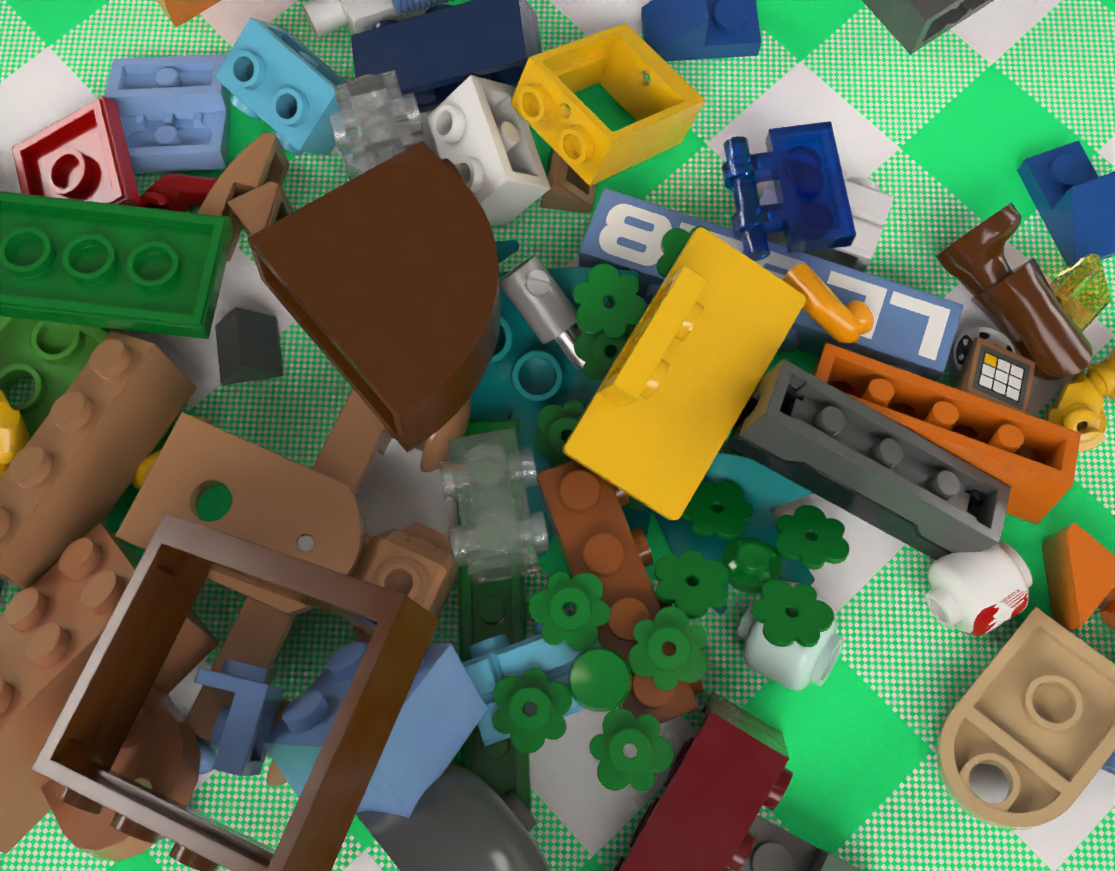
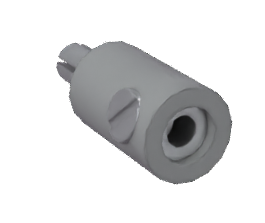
M535 254L499 280L500 288L542 344L555 339L577 370L583 369L586 362L579 359L574 351V341L578 336V333L573 328V325L576 323L575 314L577 310Z

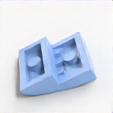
M227 54L113 59L104 96L117 103L134 173L226 169L230 140L231 92L214 77L228 56Z

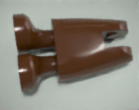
M1012 202L935 256L942 267L949 274L957 278L974 296L971 301L1011 341L1016 353L1036 362L1035 377L1047 381L1058 380L1078 374L1090 365L1093 351L1089 341L1050 288L1035 258L1012 270L1005 259L1004 246L1006 241L1014 235L1021 223V215Z

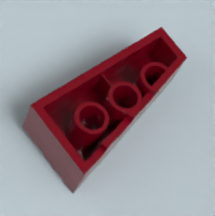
M712 691L701 711L705 714L703 725L695 739L690 737L687 741H684L663 784L666 787L661 798L656 796L650 802L629 843L631 850L626 858L623 856L619 858L613 871H725L726 868L731 871H739L747 860L757 838V834L749 830L763 805L770 810L776 808L793 776V772L785 767L789 761L783 733Z

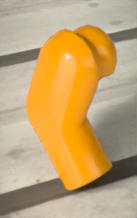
M808 264L796 265L785 275L783 281L805 295L806 303L802 308L803 311L835 341L846 344L858 342L859 335L868 333L873 328V314L864 302L853 300L844 305Z

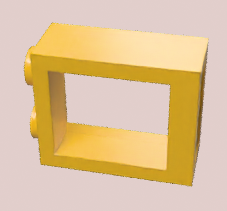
M624 23L529 57L510 105L589 186H592L681 144L706 100L628 24ZM645 71L650 76V83L645 80ZM599 83L637 122L612 132L574 93Z

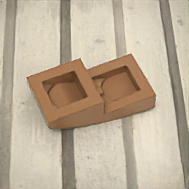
M264 132L251 142L220 175L198 211L199 214L230 217L234 226V232L227 258L229 262L240 237L242 227L227 201L268 182L279 183L282 188L290 163L275 134Z

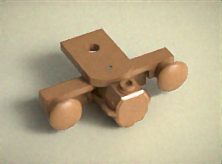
M353 388L312 469L181 412L115 535L130 544L146 550L165 513L404 594L437 618L454 585L458 570L453 559L448 536L418 522L400 531L393 529L373 537L364 534L363 516L355 496L376 454L384 455L391 439L395 438ZM471 397L440 430L415 447L423 451L420 463V470L422 472H432L439 469L455 453L468 426L471 413ZM215 486L227 487L232 496V504L227 514L216 521H203L197 510L201 495L209 488ZM210 570L207 576L208 579L247 596L211 670L221 672L224 660L229 659L268 669L264 684L271 685L277 674V671L271 669L296 616L310 611L314 607ZM349 620L350 624L353 625L356 642L369 643L375 629ZM206 685L202 686L185 720L194 734L211 741L213 727L218 714L224 706L231 707L235 695L234 692ZM282 698L274 728L282 720V713L291 702L290 700ZM272 759L267 774V785L271 787L281 786L287 783V780Z

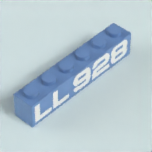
M607 188L603 189L579 250V267L593 268L598 264L606 263L618 270L637 271L639 274V290L636 295L644 298L648 305L665 279L656 269L658 259L664 255L661 249L662 237L673 228H682L690 232L696 226H704L712 234L781 280L796 265L808 264L844 305L853 300H859L864 302L873 314L874 324L871 331L859 335L858 342L846 344L835 341L801 309L778 351L795 352L799 350L819 357L825 343H829L933 381H937L944 373L963 310V304Z

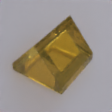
M1092 253L1065 267L1049 285L1066 312L1082 332L1112 300L1100 256Z

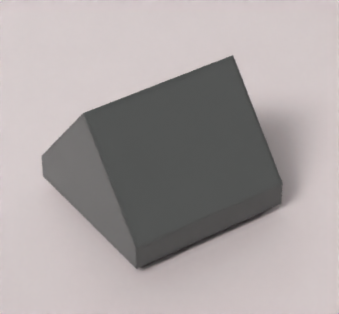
M235 307L215 325L220 383L222 385L284 376L278 319L276 316Z

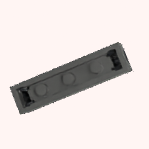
M785 359L760 380L732 428L727 446L934 560L951 553L982 552L1000 543L1011 489L1010 486Z

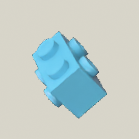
M252 17L248 20L214 77L233 94L230 101L236 108L254 119L265 121L274 129L272 134L277 135L281 146L299 156L304 152L329 155L361 106L358 103L357 90L281 26Z

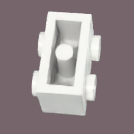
M470 75L427 116L441 160L447 158L456 166L464 184L471 190L483 208L489 223L505 226L551 188L528 123L510 105L515 87Z

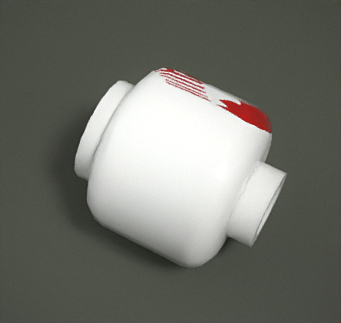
M1000 542L982 552H957L937 559L928 571L931 591L925 595L932 614L944 627L951 628L955 625L968 635L980 637L1017 616L1028 606V588L1032 585V576L1025 561L1018 552L1005 542Z

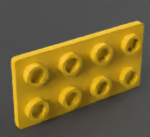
M698 228L690 236L563 445V453L666 519L678 520L806 303L805 295L705 228Z

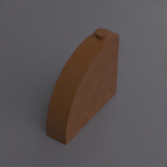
M423 141L247 238L261 280L407 453L440 430L458 413L474 393L492 359L500 329L501 301L497 247L492 228L483 208L471 190L464 184L456 166L447 158L441 160Z

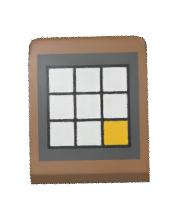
M975 337L953 388L1026 413L1036 362L982 338Z

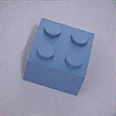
M352 642L335 651L329 657L326 663L327 668L304 694L298 696L287 705L282 713V720L262 741L263 746L298 798L302 793L369 643ZM451 643L429 644L356 813L369 811L386 812L410 818L420 797L432 783L441 777L488 710Z

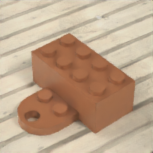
M101 523L96 525L85 537L72 542L64 550L59 561L34 585L15 595L7 605L5 612L0 615V852L7 854L50 810H52L62 833L75 847L97 859L118 862L139 855L155 844L131 837L111 827L110 824L116 812L103 806L100 814H94L62 802L63 797L61 796L66 786L32 770L142 558L139 553L116 537L113 532ZM192 608L111 767V770L185 806H188L199 779L201 752L194 732L168 694L219 644ZM160 835L157 841H159L164 836Z

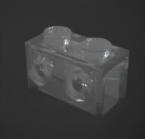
M395 70L378 75H363L351 82L333 86L340 112L329 114V119L338 150L342 152L349 180L356 178L420 141L427 145L414 92L401 95Z
M515 428L448 439L451 460L439 462V470L445 501H458L461 525L449 527L455 566L468 565L469 574L474 584L539 573L537 553L550 551L543 511L529 512L525 488L538 486L532 447L518 448Z

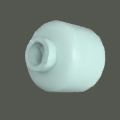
M752 602L741 620L737 633L739 637L746 640L744 646L746 665L790 690H804L812 682L821 686L832 671L844 643V638L836 635L837 621L835 617L832 626L828 630L820 632V639L815 646L803 647L795 641L790 646L778 647L765 639L762 631L764 623L756 621L752 616L751 610L754 604Z

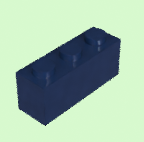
M472 0L455 6L447 4L436 5L429 8L423 15L402 21H381L374 24L371 30L351 35L358 103L384 123L435 110L470 75L514 86L516 89L528 58L542 53L537 13L527 0Z

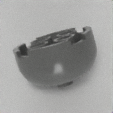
M450 763L441 777L423 793L410 818L386 812L369 811L356 813L400 871H550L545 856L529 833L537 825V821L524 803L511 790L500 797L479 776L455 764Z

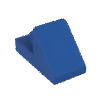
M652 0L641 7L643 40L665 61L758 56L761 36L756 0Z
M1079 140L1026 158L1017 172L1069 271L1115 256V171L1099 177Z

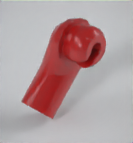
M176 173L166 174L140 196V207L186 212L194 205L201 206L218 178Z

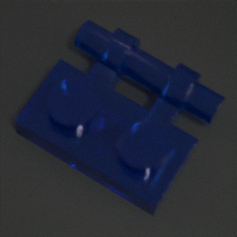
M831 121L769 129L765 141L767 152L750 154L748 139L743 136L732 137L724 142L726 162L721 167L725 187L733 192L736 213L731 217L735 238L742 241L745 256L753 261L768 257L770 249L767 235L784 231L788 254L851 246L856 237V231ZM773 180L778 203L761 205L757 184Z

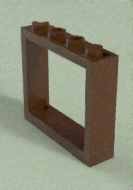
M165 513L32 770L66 786L61 796L64 803L94 814H100L103 806L115 811L116 814L110 824L114 829L149 843H156L160 835L175 842L169 856L196 870L217 871L219 866H222L230 871H331L440 619L404 594ZM210 570L375 629L276 850L111 770Z

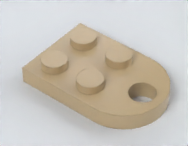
M1035 607L956 704L941 727L937 742V763L942 780L954 800L976 819L991 826L1009 830L1038 827L1066 812L1115 750V664ZM978 764H991L1004 773L1008 781V793L1002 802L988 803L979 799L973 793L969 783V775L974 766Z

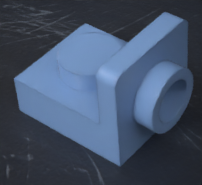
M229 659L224 660L221 672L198 668L194 683L235 693L231 707L224 706L221 709L213 727L210 745L212 750L217 751L212 769L238 776L260 775L267 753L262 741L274 729L285 692L284 688L264 684L268 669Z

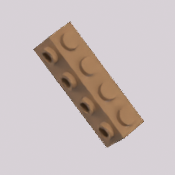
M111 330L105 340L93 350L89 361L64 395L55 401L49 415L26 446L10 462L8 470L0 479V579L21 590L30 588L59 561L64 550L72 542L85 537L96 525L104 522L136 476L141 462L152 453L196 390L197 386L155 343Z

